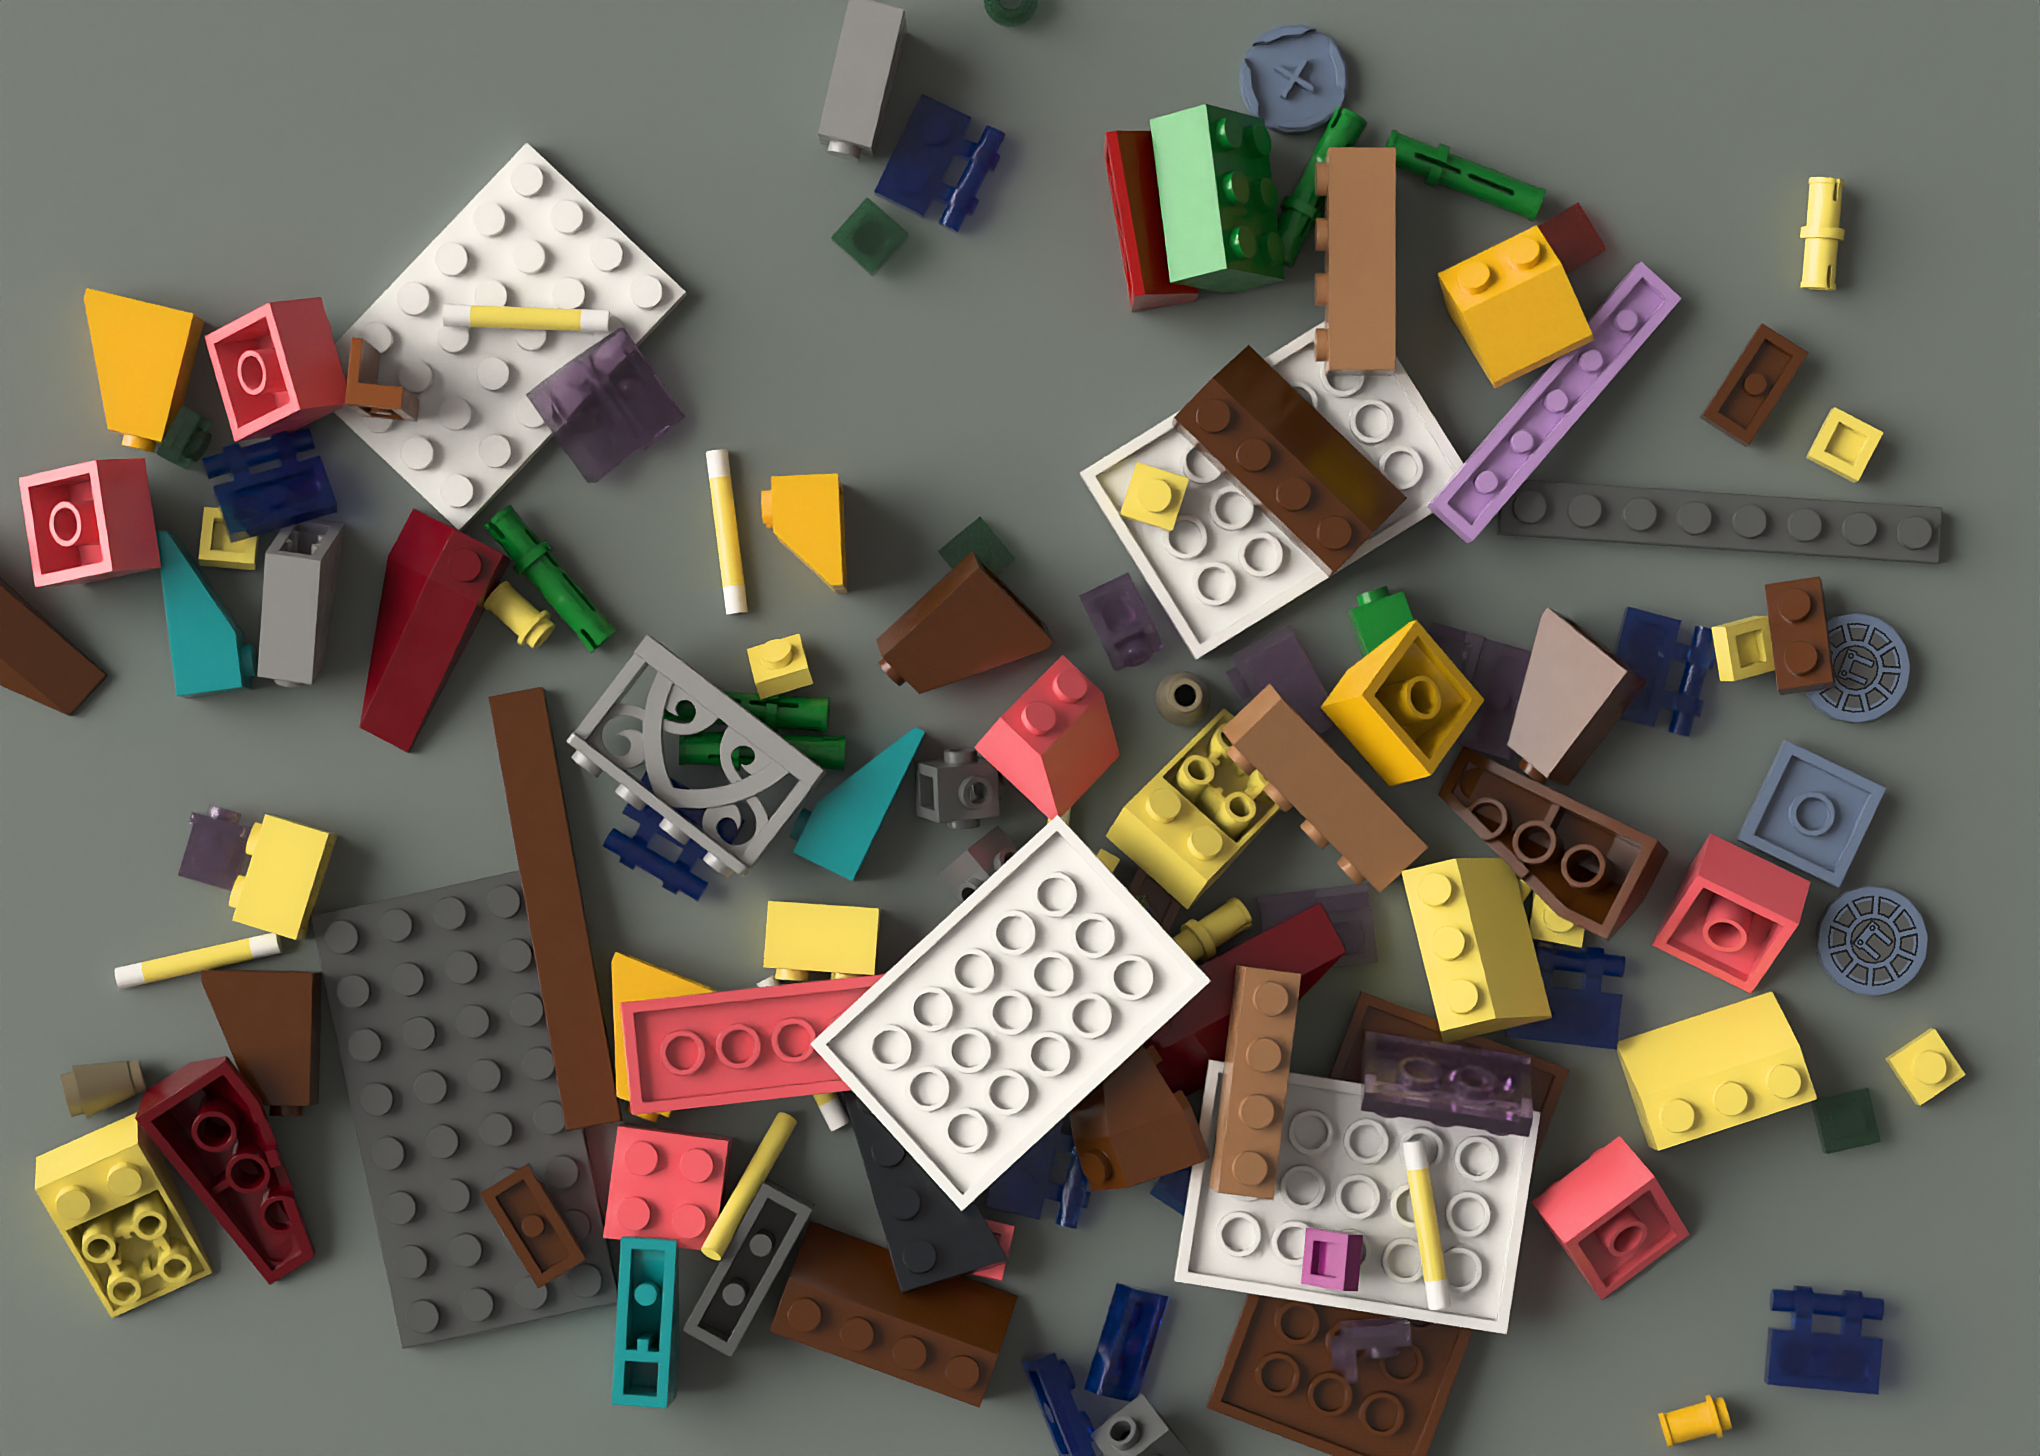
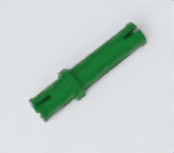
M1341 107L1335 108L1334 114L1310 157L1297 186L1294 188L1291 196L1284 197L1280 205L1283 211L1277 223L1279 235L1285 247L1284 267L1286 265L1288 268H1293L1301 247L1312 228L1315 227V219L1324 217L1321 210L1325 205V196H1315V164L1325 163V155L1329 147H1354L1367 125V121L1351 110L1342 109Z
M1393 129L1385 145L1386 148H1396V167L1425 178L1424 184L1435 188L1437 183L1482 202L1523 216L1532 222L1542 204L1546 189L1535 187L1500 173L1495 169L1450 153L1451 147L1442 143L1437 148L1398 133L1397 130ZM1415 156H1417V157H1419V158H1422V159H1424V160H1427V161L1431 162L1432 164H1430V163H1428V162H1425V161H1423V160H1420V159L1416 158ZM1443 167H1445V168H1447V169H1450V170H1452V171H1455V172H1457V174H1456V173H1453V172H1451V171H1448V170H1446V169H1443ZM1468 177H1470V178H1472V179H1475V180H1478V181H1480V182H1483V183H1485V184H1488V185H1490V186H1493V187H1495V188H1498V189H1500V190L1506 191V192L1510 193V195L1507 194V193H1504V192H1502V191H1499V190H1497V189H1494V188H1491V187H1489V186H1486V185H1484V184H1481V183H1479V182H1476V181H1474V180H1471V179H1469Z
M511 505L505 507L491 521L486 523L484 526L485 530L491 534L514 561L513 569L519 576L525 574L531 583L537 587L559 616L577 634L590 653L597 650L611 638L610 636H613L618 631L601 614L590 598L551 554L553 547L547 540L541 542Z
M724 691L777 733L779 728L828 732L830 697H799L778 694L760 700L758 693ZM688 700L681 701L677 706L679 716L666 710L664 719L691 722L696 715L695 706ZM718 719V720L716 721V723H714V724H719V725H721V724L727 725V724H726L725 722H723L721 719Z
M699 732L692 735H680L679 765L722 766L720 761V744L725 732ZM780 734L822 768L844 771L846 735L810 736ZM740 746L732 754V760L737 771H740L741 764L749 765L755 759L754 751L748 746Z

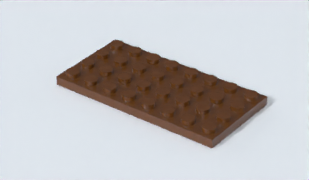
M1360 991L1328 1078L1541 1112L1533 1169L1569 1069L1479 1035L1443 1044L1437 1019ZM1247 1293L1207 1400L1206 1408L1332 1456H1426L1473 1329Z

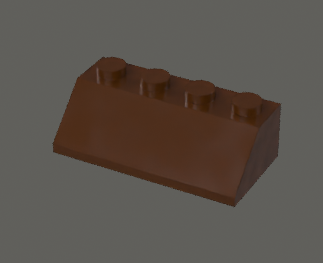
M1250 345L1222 368L1173 418L1172 426L1329 578L1407 499L1397 487Z
M810 1221L769 1332L980 1408L1018 1296L965 1276L903 1295L888 1248Z

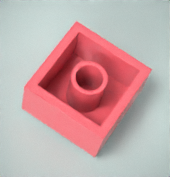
M321 297L269 302L205 336L235 442L288 435L347 406L345 404L347 380L341 367L332 336L331 325L327 319Z
M145 458L93 460L19 478L35 587L87 584L161 568Z
M623 1123L618 1126L603 1238L621 1240L622 1236L678 1239V1248L701 1251L704 1242L724 1209L733 1137Z

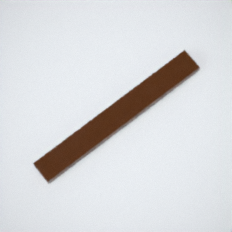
M537 687L488 697L565 1128L566 1131H573L623 1121L619 1097H617L615 1074L545 689Z

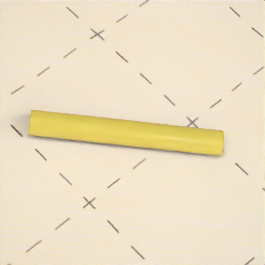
M779 1112L776 1115L701 1248L702 1253L707 1257L717 1261L721 1260L763 1182L766 1180L797 1125V1121L789 1114Z

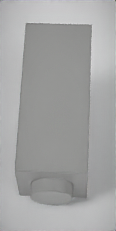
M849 0L818 131L820 142L829 145L827 150L829 154L851 161H859L860 154L874 157L907 36L904 9L872 0Z
M290 516L266 551L257 677L273 679L276 684L285 687H300L305 684H313L325 661L344 524Z

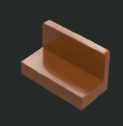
M352 337L345 404L362 417L417 422L419 399L404 387L377 384L380 352L364 338Z

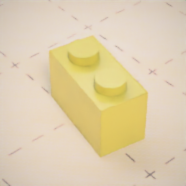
M265 814L262 824L255 822L246 845V854L252 855L246 876L239 875L230 895L229 906L236 908L232 921L294 940L305 939L311 922L310 916H313L338 834L276 815Z
M768 901L763 967L776 968L775 979L808 981L809 971L831 972V979L864 976V974L875 975L877 971L881 908Z

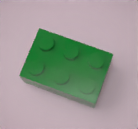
M1209 104L1150 119L1170 283L1230 294L1285 280L1283 270L1285 247L1279 235L1276 215L1278 192L1272 181L1269 160L1271 138L1265 127L1264 119Z

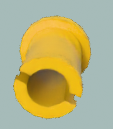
M1708 1394L1705 1395L1706 1401L1667 1413H1658L1668 1448L1678 1443L1716 1434L1719 1439L1723 1437V1431L1732 1429L1723 1397L1712 1399L1711 1395Z

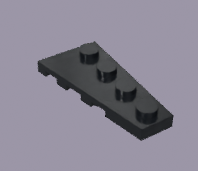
M852 1090L843 1091L901 1293L904 1295L1008 1263L1007 1256L974 1201L961 1211Z

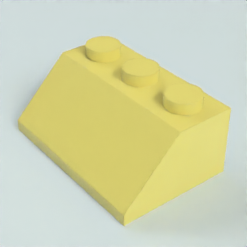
M1455 858L1401 871L1443 1044L1552 1018L1516 873L1502 858Z
M1772 991L1614 1042L1648 1147L1657 1151L1817 1099L1800 1045Z

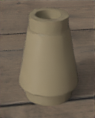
M1174 672L1165 677L1157 688V709L1165 720L1174 725H1192L1201 720L1209 709L1210 692L1208 686L1201 677L1192 672ZM1183 686L1190 687L1194 691L1193 696H1195L1194 703L1187 707L1180 706L1174 698L1175 690L1181 689Z
M139 1059L128 1062L126 1060L72 1065L73 1071L60 1074L62 1088L71 1117L85 1114L88 1119L135 1096L136 1093L147 1090Z

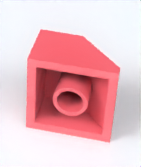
M1064 655L997 720L974 747L1050 820L1054 819L1057 815L1062 817L1120 756L1103 692Z
M1710 834L1688 867L1656 933L1652 946L1751 994L1799 925L1810 881L1720 837Z
M1620 1136L1605 1147L1596 1150L1588 1160L1561 1180L1549 1185L1541 1195L1531 1201L1549 1231L1601 1300L1690 1235L1655 1176Z

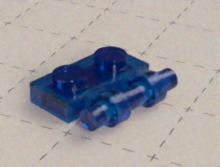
M922 94L874 190V194L923 219L934 199L946 205L938 224L952 232L958 233L966 215L972 216L979 203L976 195L987 172H994L1001 158L997 152L1006 135L1002 131L986 125L978 143L971 142L964 138L972 122L970 116ZM954 156L968 162L956 187L942 182Z
M309 428L289 434L287 431L272 434L268 440L240 447L237 442L223 446L221 448L222 453L202 458L208 480L229 474L232 481L213 486L214 497L231 543L337 512V502L320 455L302 461L297 459L296 454L315 449ZM275 460L280 465V467L250 475L248 470L250 467Z
M1626 607L1614 654L1648 681L1619 720L1653 728L1655 727L1660 707L1673 711L1668 732L1683 737H1690L1694 717L1700 718L1704 701L1699 698L1706 670L1713 669L1716 653L1712 652L1714 643L1712 629L1695 626L1691 644L1679 643L1676 641L1682 620ZM1672 660L1685 664L1678 693L1664 690Z
M646 770L641 781L652 789ZM670 777L674 788L690 789ZM627 803L622 814L640 823L638 830L631 838L613 828L607 836L603 847L620 856L619 863L631 870L639 867L663 881L662 888L674 895H677L680 891L698 902L709 882L691 873L698 859L703 860L708 851L692 838H690L686 845H683L659 826L664 817L648 804L642 811H639ZM676 808L702 828V820L707 808ZM723 818L718 823V833L724 841L732 845L746 821L742 819L741 827L738 830L732 818ZM656 833L683 848L675 863L648 848Z
M1537 940L1534 948L1552 1018L1505 1029L1504 1036L1617 1050L1623 995L1601 992L1603 976L1623 977L1625 956L1605 954L1604 948L1586 946L1585 951L1555 948V943ZM1553 970L1582 973V989L1551 986Z
M1064 1118L990 1185L985 1207L1039 1220L1044 1198L1060 1202L1055 1223L1077 1229L1081 1209L1088 1208L1091 1192L1086 1190L1088 1179L1082 1171L1081 1160L1073 1142V1136L1061 1133ZM1056 1150L1072 1154L1065 1185L1049 1181Z
M1794 1285L1792 1290H1771L1770 1310L1790 1312L1791 1329L1768 1327L1764 1382L1766 1384L1879 1395L1883 1339L1876 1336L1861 1335L1862 1319L1879 1321L1883 1319L1884 1300L1882 1298L1863 1297L1862 1291L1843 1290L1842 1295L1813 1292L1811 1286ZM1812 1316L1840 1317V1333L1811 1331Z

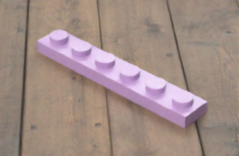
M1642 261L1636 264L1587 320L1594 341L1553 360L1426 507L1466 543L1472 542L1682 298Z

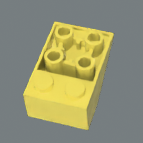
M1225 708L1124 806L1106 834V837L1187 910L1225 872L1281 810L1263 790L1269 781L1257 769L1248 776L1226 753L1232 746V743L1221 729L1234 716Z
M137 1112L36 1157L35 1191L111 1318L213 1273L211 1264L158 1146L135 1119Z

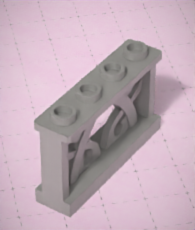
M649 635L645 636L634 651L631 659L577 729L566 740L576 749V752L571 757L576 763L597 778L603 770L620 783L615 790L620 797L639 811H642L647 804L664 817L659 824L664 831L683 845H686L690 838L696 841L708 851L703 860L727 879H730L734 872L741 877H748L771 844L828 773V771ZM648 665L657 670L648 694L645 710L637 706L620 703ZM688 700L695 706L696 715L690 723L679 724L664 719L666 710L679 716L677 706L681 701ZM632 716L643 721V733L633 729L619 732L616 736L627 737L631 742V749L624 756L614 755L604 746L602 741L603 728L609 720L615 717ZM718 719L729 725L721 740L720 761L724 773L732 784L709 789L674 788L665 761L663 730L677 735H692L708 729ZM740 746H748L755 753V759L751 764H741L746 772L751 774V776L745 779L739 775L732 760L733 752ZM645 761L652 789L627 770L638 767ZM791 773L800 781L769 820L764 805L756 795L769 789ZM746 800L755 814L756 831L753 838L741 845H731L721 838L717 826L719 821L729 817L735 821L739 830L742 823V815L734 803ZM676 808H707L703 816L702 828Z

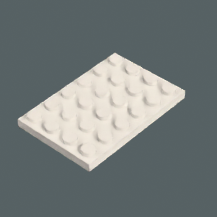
M526 143L335 343L346 380L352 337L364 338L380 352L377 384L404 387L418 398L417 422L362 417L348 406L334 411V413L459 531L463 532L687 296V293L534 148ZM444 304L610 310V331L608 333L443 326Z
M1324 321L1267 356L1264 360L1407 497L1389 518L1334 573L1336 574L1433 514L1426 506L1464 463L1397 357L1396 370L1391 376H1325V362H1315L1314 353L1315 329L1325 328ZM1175 413L1080 472V476L1194 659L1197 660L1329 577L1172 426L1173 418L1177 414ZM1136 462L1189 478L1172 533L1120 517Z
M1057 815L822 1032L811 1045L962 1211L1209 984L1211 980L1068 824Z
M1208 1059L1198 1126L1210 1158L1193 1165L1191 1168L1174 1277L1176 1282L1507 1334L1541 1112L1289 1072L1274 1200L1223 1194L1209 1188L1224 1061ZM1424 1139L1451 1300V1307L1429 1310L1402 1142ZM1306 1228H1324L1363 1235L1358 1291H1339L1301 1284Z

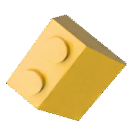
M1537 225L1438 273L1447 313L1495 389L1594 341L1592 331L1565 270Z
M839 474L771 476V490L761 491L763 524H766L767 529H773V533L778 540L837 594L848 593L843 483Z
M1415 620L1406 624L1348 669L1320 708L1390 787L1431 776L1482 705L1484 698L1420 623Z

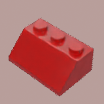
M1116 130L1106 132L1104 158L1131 312L1196 301L1198 296L1197 288L1170 283L1151 131Z

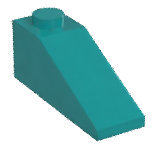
M167 530L157 531L156 535L161 562L160 574L176 696L189 699L252 690L251 677L257 676L258 658L254 644H246L245 634L178 535Z
M914 727L820 799L812 812L803 808L789 835V838L797 841L793 853L855 882L927 733Z
M622 1236L611 1405L667 1409L677 1396L680 1345L678 1239Z

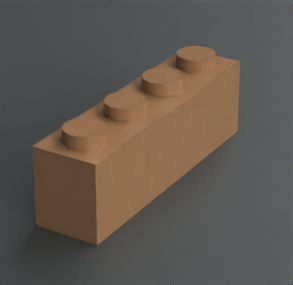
M1329 147L1325 155V163L1315 164V196H1325V218L1315 219V251H1325V273L1315 274V306H1325V328L1315 329V362H1325V376H1391L1396 370V148Z
M1270 683L1221 729L1232 743V746L1226 751L1231 759L1248 776L1257 769L1269 781L1263 788L1267 795L1285 813L1294 806L1306 818L1300 825L1303 831L1322 850L1331 843L1343 855L1336 863L1358 886L1367 880L1381 893L1402 873L1401 871H1404L1428 848L1416 831Z
M1236 965L1209 1188L1217 1193L1274 1200L1301 981L1300 973Z

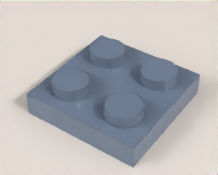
M1782 741L1736 840L1830 886L1839 888L1886 788L1792 742Z

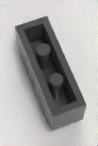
M767 1178L763 1182L682 1331L732 1357L816 1204Z

